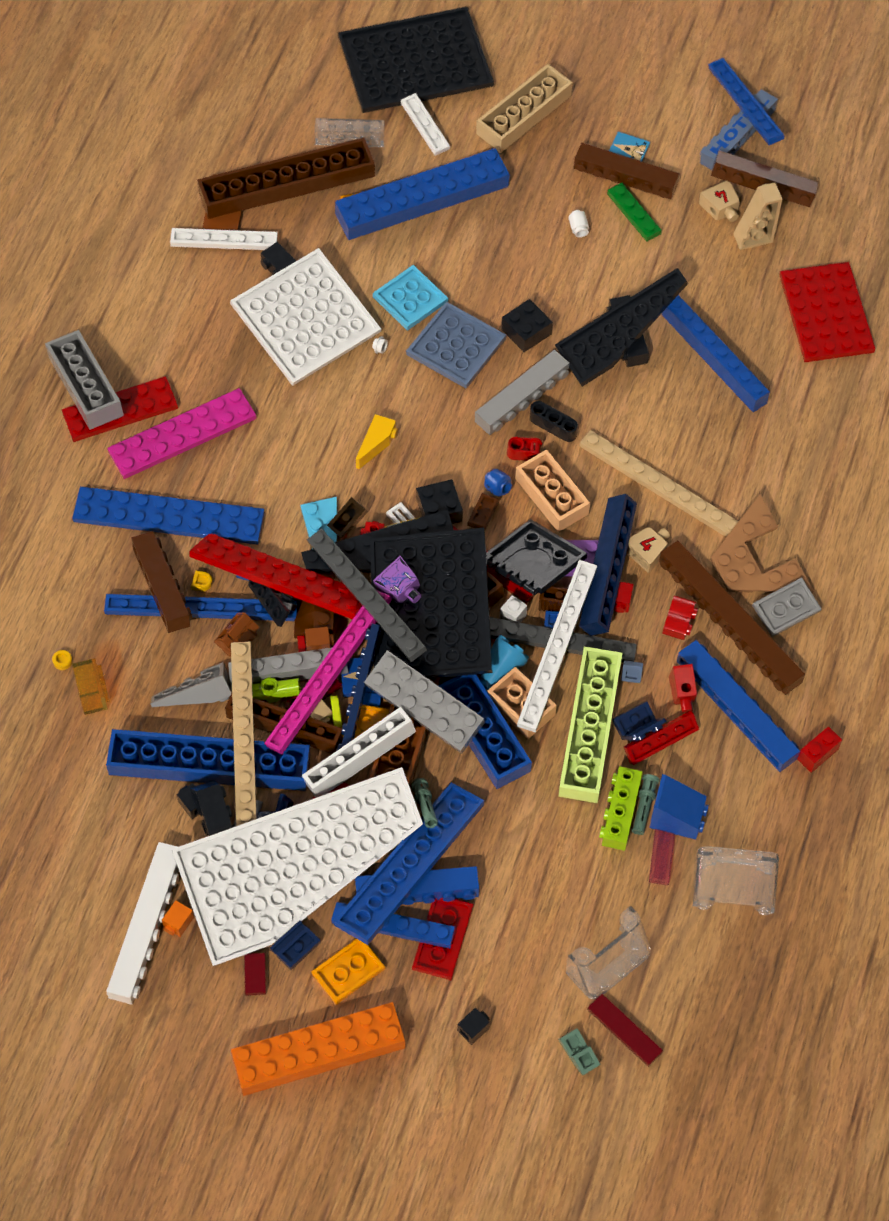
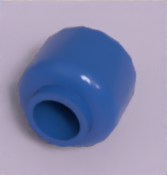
M494 469L486 474L484 486L486 490L499 497L509 493L512 482L509 475L499 469Z

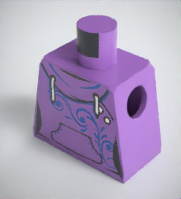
M401 556L373 580L377 590L389 595L391 599L399 604L403 603L407 598L412 603H416L421 598V594L417 591L420 586L419 581Z

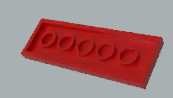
M165 376L115 392L121 402L124 416L91 430L88 428L76 405L61 410L73 442L176 410L178 405Z

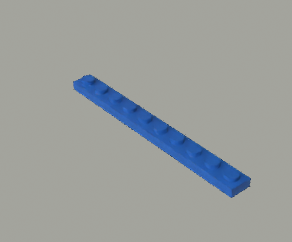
M106 594L104 612L107 615L161 616L153 596ZM185 597V606L190 608L192 618L232 619L237 613L244 612L251 620H273L258 599ZM297 607L294 611L289 610L290 613L285 621H295Z

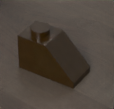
M351 497L327 526L342 538L359 523L368 511Z

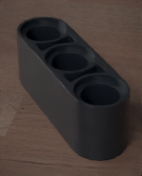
M535 401L531 404L530 421L533 424L566 442H572L576 439L578 431L576 420L544 402Z

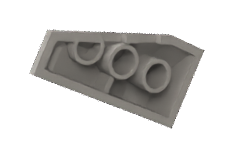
M224 662L201 671V676L195 679L190 677L185 679L178 688L171 686L152 696L151 706L202 704L228 700L232 693V685Z

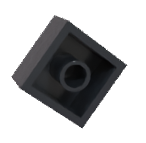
M529 299L502 317L501 330L525 353L552 335L553 322Z
M452 479L416 488V500L422 517L448 510L452 524L462 522L463 509Z

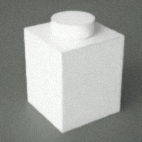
M513 595L500 608V619L521 623L527 615V605Z

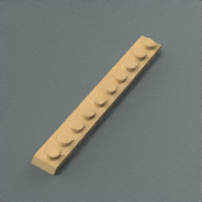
M590 430L580 442V447L723 536L727 537L739 522Z
M251 642L231 643L236 826L257 819Z

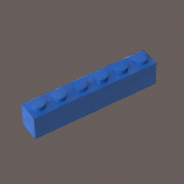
M477 866L430 870L402 904L411 905L415 902L432 903L436 898L437 900L443 898V901L450 902L455 899L472 900L475 897H479ZM372 875L357 876L355 878L356 894Z

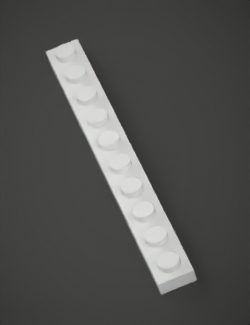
M582 560L578 561L517 722V727L535 733L537 731L595 576L597 565Z

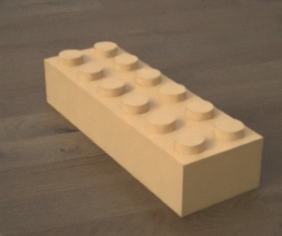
M547 64L477 120L476 134L502 153L572 96L573 82Z

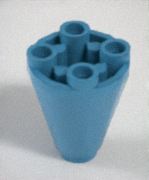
M502 635L496 638L491 648L493 673L480 675V681L487 690L514 667L518 670L522 668L529 659L523 653L524 650L516 644L514 646L510 645L509 640Z

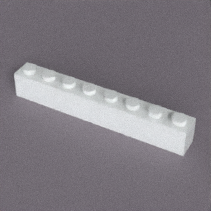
M158 842L106 991L109 999L132 1005L134 998L137 999L140 994L141 987L139 984L141 979H145L147 973L146 963L153 956L154 949L152 946L154 941H158L160 935L158 928L166 914V905L171 903L173 885L176 886L178 883L179 874L177 873L179 869L172 849L177 848V846Z

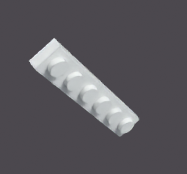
M172 228L170 244L171 247L265 250L277 242L278 234L277 232Z

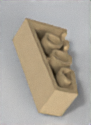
M776 183L758 186L733 233L740 250L773 243L782 204V197Z

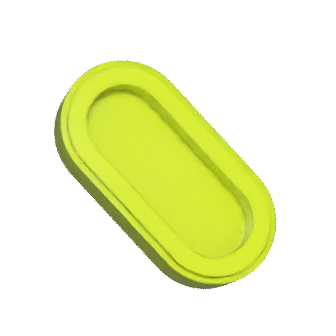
M330 696L333 725L342 728L338 696Z

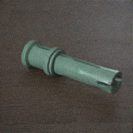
M651 774L643 775L642 780L644 782L642 789L638 793L640 802L632 832L637 835H644L651 802L656 798L655 790L660 782V778Z
M418 778L411 783V789L415 793L414 799L416 803L420 805L425 826L433 828L438 824V820L431 803L432 793L428 790V781L424 778Z

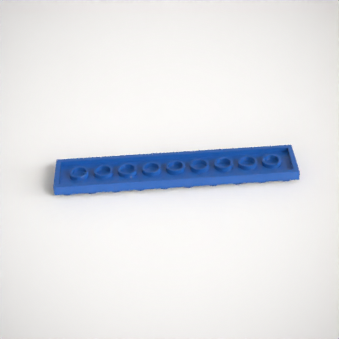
M80 486L72 519L76 523L204 538L208 534H216L234 542L258 545L265 511L262 508Z
M451 782L432 804L438 824L433 828H428L425 826L422 816L423 825L398 844L334 920V926L368 945L484 806V800Z

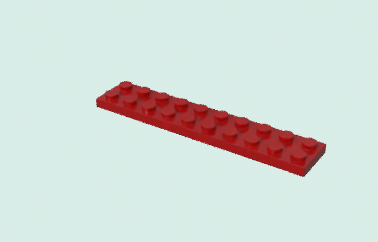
M208 534L189 551V557L352 620L362 607L361 603L343 583L251 549L248 546L238 544L232 540L222 538L216 534Z

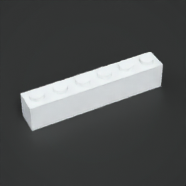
M401 707L304 773L302 777L306 785L316 798L326 795L415 733L416 730L412 720Z

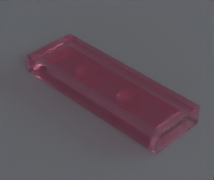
M655 829L648 883L669 885L675 833Z

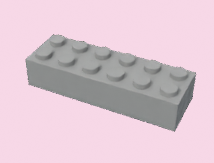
M79 330L45 343L51 363L90 430L124 416L119 398Z
M388 650L364 681L368 688L396 708L401 707L409 717L461 754L485 723L483 717Z

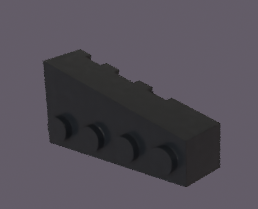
M210 781L190 788L191 794H196L198 801H196L195 806L197 812L204 818L202 820V827L206 836L235 827L234 824H231L229 818L232 817L231 809L224 801L226 792L223 786H220L217 782Z

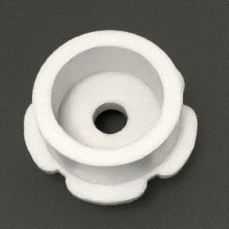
M382 336L378 339L376 338L372 345L375 353L383 354L387 349L388 341Z

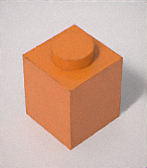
M175 900L162 919L164 930L172 936L176 934L181 937L194 919L193 910Z

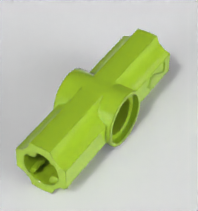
M265 678L261 683L252 684L253 698L265 700L268 703H275L282 697L297 696L301 692L299 678L277 681L275 678Z

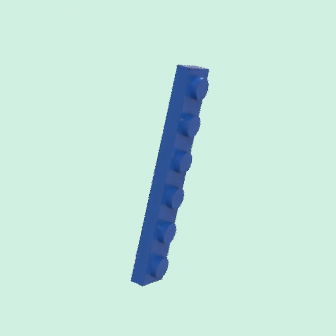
M336 902L331 919L332 924H334V920L348 904ZM393 914L378 933L451 949L455 927Z

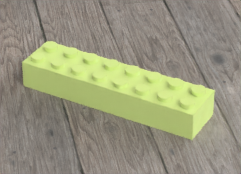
M584 646L558 797L598 803L622 659L621 652Z

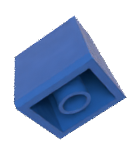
M662 774L649 828L696 840L698 832H703L705 821H701L702 816L707 815L709 805L705 804L707 796Z

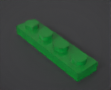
M623 183L607 190V195L646 242L661 235L662 230Z

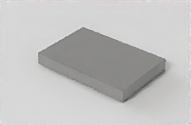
M803 578L752 604L771 637L822 610Z

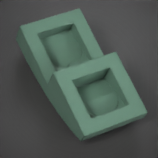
M578 1028L558 1039L581 1075L601 1065L591 1047L587 1046Z

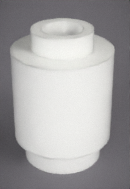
M580 210L573 211L568 217L572 232L576 237H584L589 233L586 214Z

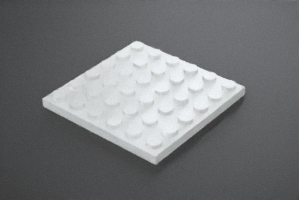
M319 248L230 300L231 306L292 386L381 332L379 325Z

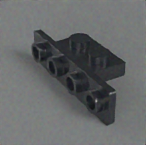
M249 580L248 586L275 624L278 627H282L290 613L289 610L294 611L297 607L293 596Z

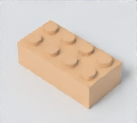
M547 450L516 467L515 479L557 532L589 515L590 502Z

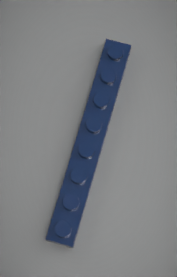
M372 624L371 629L367 628L365 640L368 641L366 647H363L360 658L363 661L356 671L358 681L357 685H353L351 692L353 702L348 705L346 716H349L347 724H343L342 735H344L342 743L339 742L337 750L348 744L355 737L367 688L364 681L371 672L381 632V627L377 624Z

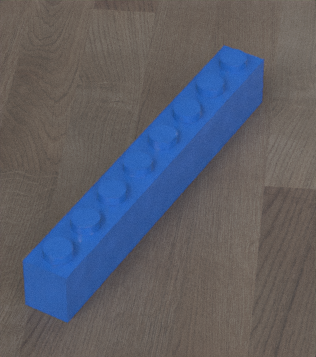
M678 295L662 312V316L752 412L766 405L770 391Z
M695 640L678 653L677 662L680 665L693 664L695 682L779 772L798 759L800 753L798 745L786 737L784 730L773 723L771 716L760 709L757 701L747 695L744 687L734 681L733 676L721 667L720 662L708 653L707 648L703 644L700 645Z

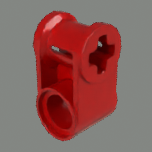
M512 437L508 441L507 456L511 460L528 461L533 458L532 455L535 457L540 454L542 440L539 438Z

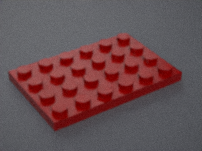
M849 262L780 271V280L804 363L875 352V345Z

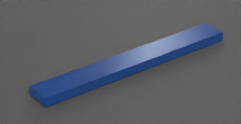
M721 58L708 64L709 70L766 143L771 145L783 140V132L726 60Z

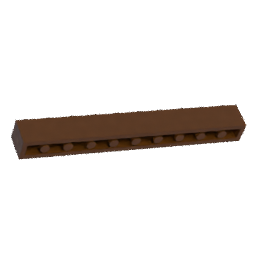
M678 540L660 553L659 563L661 567L672 575L676 583H680L683 586L686 594L690 597L692 596L697 601L698 606L709 614L710 619L722 628L726 636L732 638L737 648L747 654L750 662L760 668L761 673L773 682L774 687L778 691L787 695L803 683L805 673Z

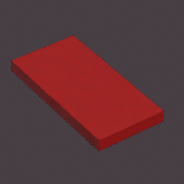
M436 898L431 903L426 921L455 927L451 949L419 942L412 970L452 981L474 907L473 903L458 899L445 902L443 898H440V900Z

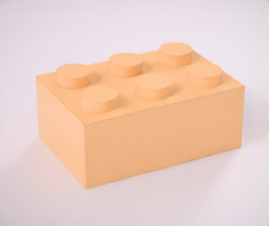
M514 667L487 692L502 716L526 739H529L535 732L517 727V722L532 682ZM550 698L547 701L537 731L556 715L557 705Z

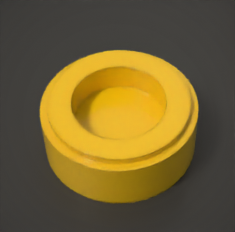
M59 650L52 657L53 665L58 670L70 668L73 662L71 654L66 650Z

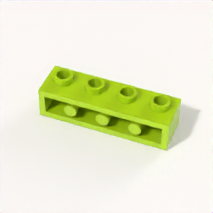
M619 766L618 773L614 772L611 784L615 785L614 791H609L607 802L611 803L610 809H605L603 818L607 822L605 827L601 826L599 838H603L602 846L625 851L643 771Z

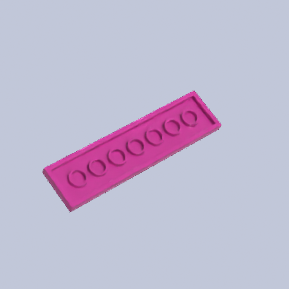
M240 388L112 445L107 449L123 479H126L256 419V414Z

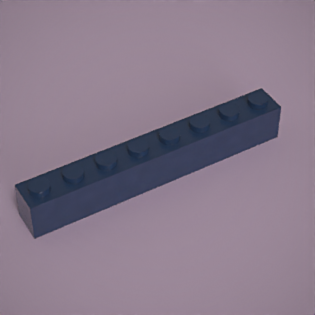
M627 494L610 497L607 501L593 563L597 565V570L584 602L579 627L590 636L609 632L637 506V503Z

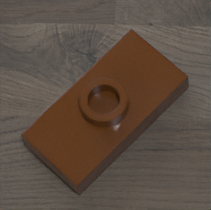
M481 493L467 522V526L484 528L486 530L499 503V499Z

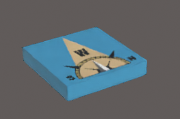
M618 132L609 151L643 162L650 142Z

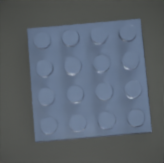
M445 302L406 350V355L467 389L506 340V334L454 305Z

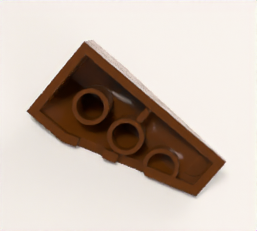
M333 571L316 572L335 580V573ZM302 601L295 618L294 639H297V636L304 635L305 637V629L328 627L329 634H332L334 612Z

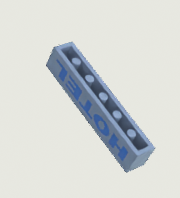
M762 89L757 94H753L769 116L776 111L777 98ZM741 109L737 115L735 114L731 118L730 123L724 125L720 133L711 139L710 144L702 148L700 164L712 170L718 150L734 155L757 131Z

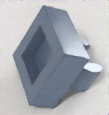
M624 661L621 681L641 683L643 663Z

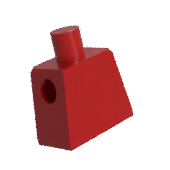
M693 664L673 666L669 675L674 704L681 705L682 713L692 712V703L697 696Z

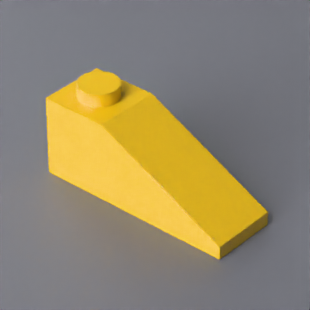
M375 414L356 457L357 469H361L387 448L392 439L396 438L398 433L396 420Z

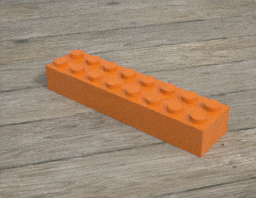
M391 1002L233 1048L231 1053L242 1094L246 1096L405 1049V1039L394 1004Z

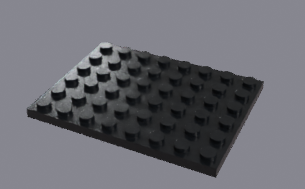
M467 7L338 32V39L362 113L401 106L402 99L415 93L421 101L494 87L491 72Z
M474 528L370 538L371 585L375 589L373 580L399 556L403 558L417 577L420 584L417 591L421 594L419 601L412 603L407 598L403 603L399 604L392 599L389 606L427 649L426 652L411 662L381 628L374 656V668L388 650L427 679L493 673L485 529Z

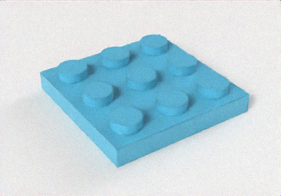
M414 265L373 292V298L407 331L442 307L445 302H448V297Z

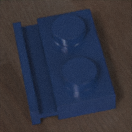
M298 921L270 947V950L292 970L321 943V940L301 921Z

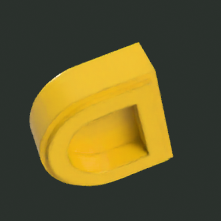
M195 570L191 590L202 592L209 590L212 587L211 575L207 572Z

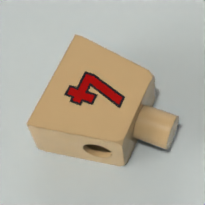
M724 181L700 192V206L715 220L727 217L730 222H734L738 219L739 215L736 212L738 211L740 201L730 182Z
M647 527L629 538L626 553L647 573H650L659 562L660 553L667 548L668 543L665 540L670 537V534L664 528L656 533L652 528Z

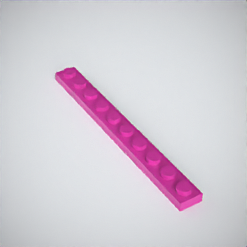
M376 590L388 604L391 602L392 599L389 595ZM363 606L265 741L266 747L280 754L284 753L365 639L367 628L371 629V625L375 624L376 621Z

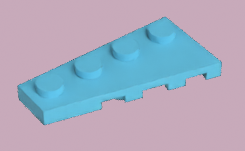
M337 497L300 505L308 537H311L322 528L334 543L337 542V534L327 526L337 514Z

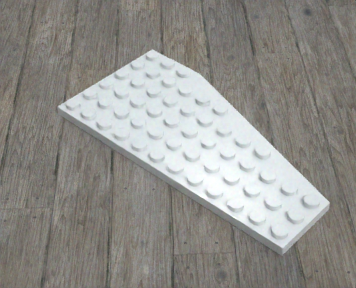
M402 767L172 849L212 966L275 943L298 921H302L423 825Z

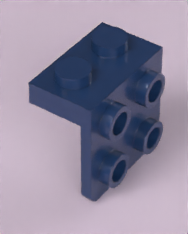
M647 701L612 719L621 739L629 740L630 742L646 737L645 733L660 730L663 728L662 724L667 722L665 718H655Z

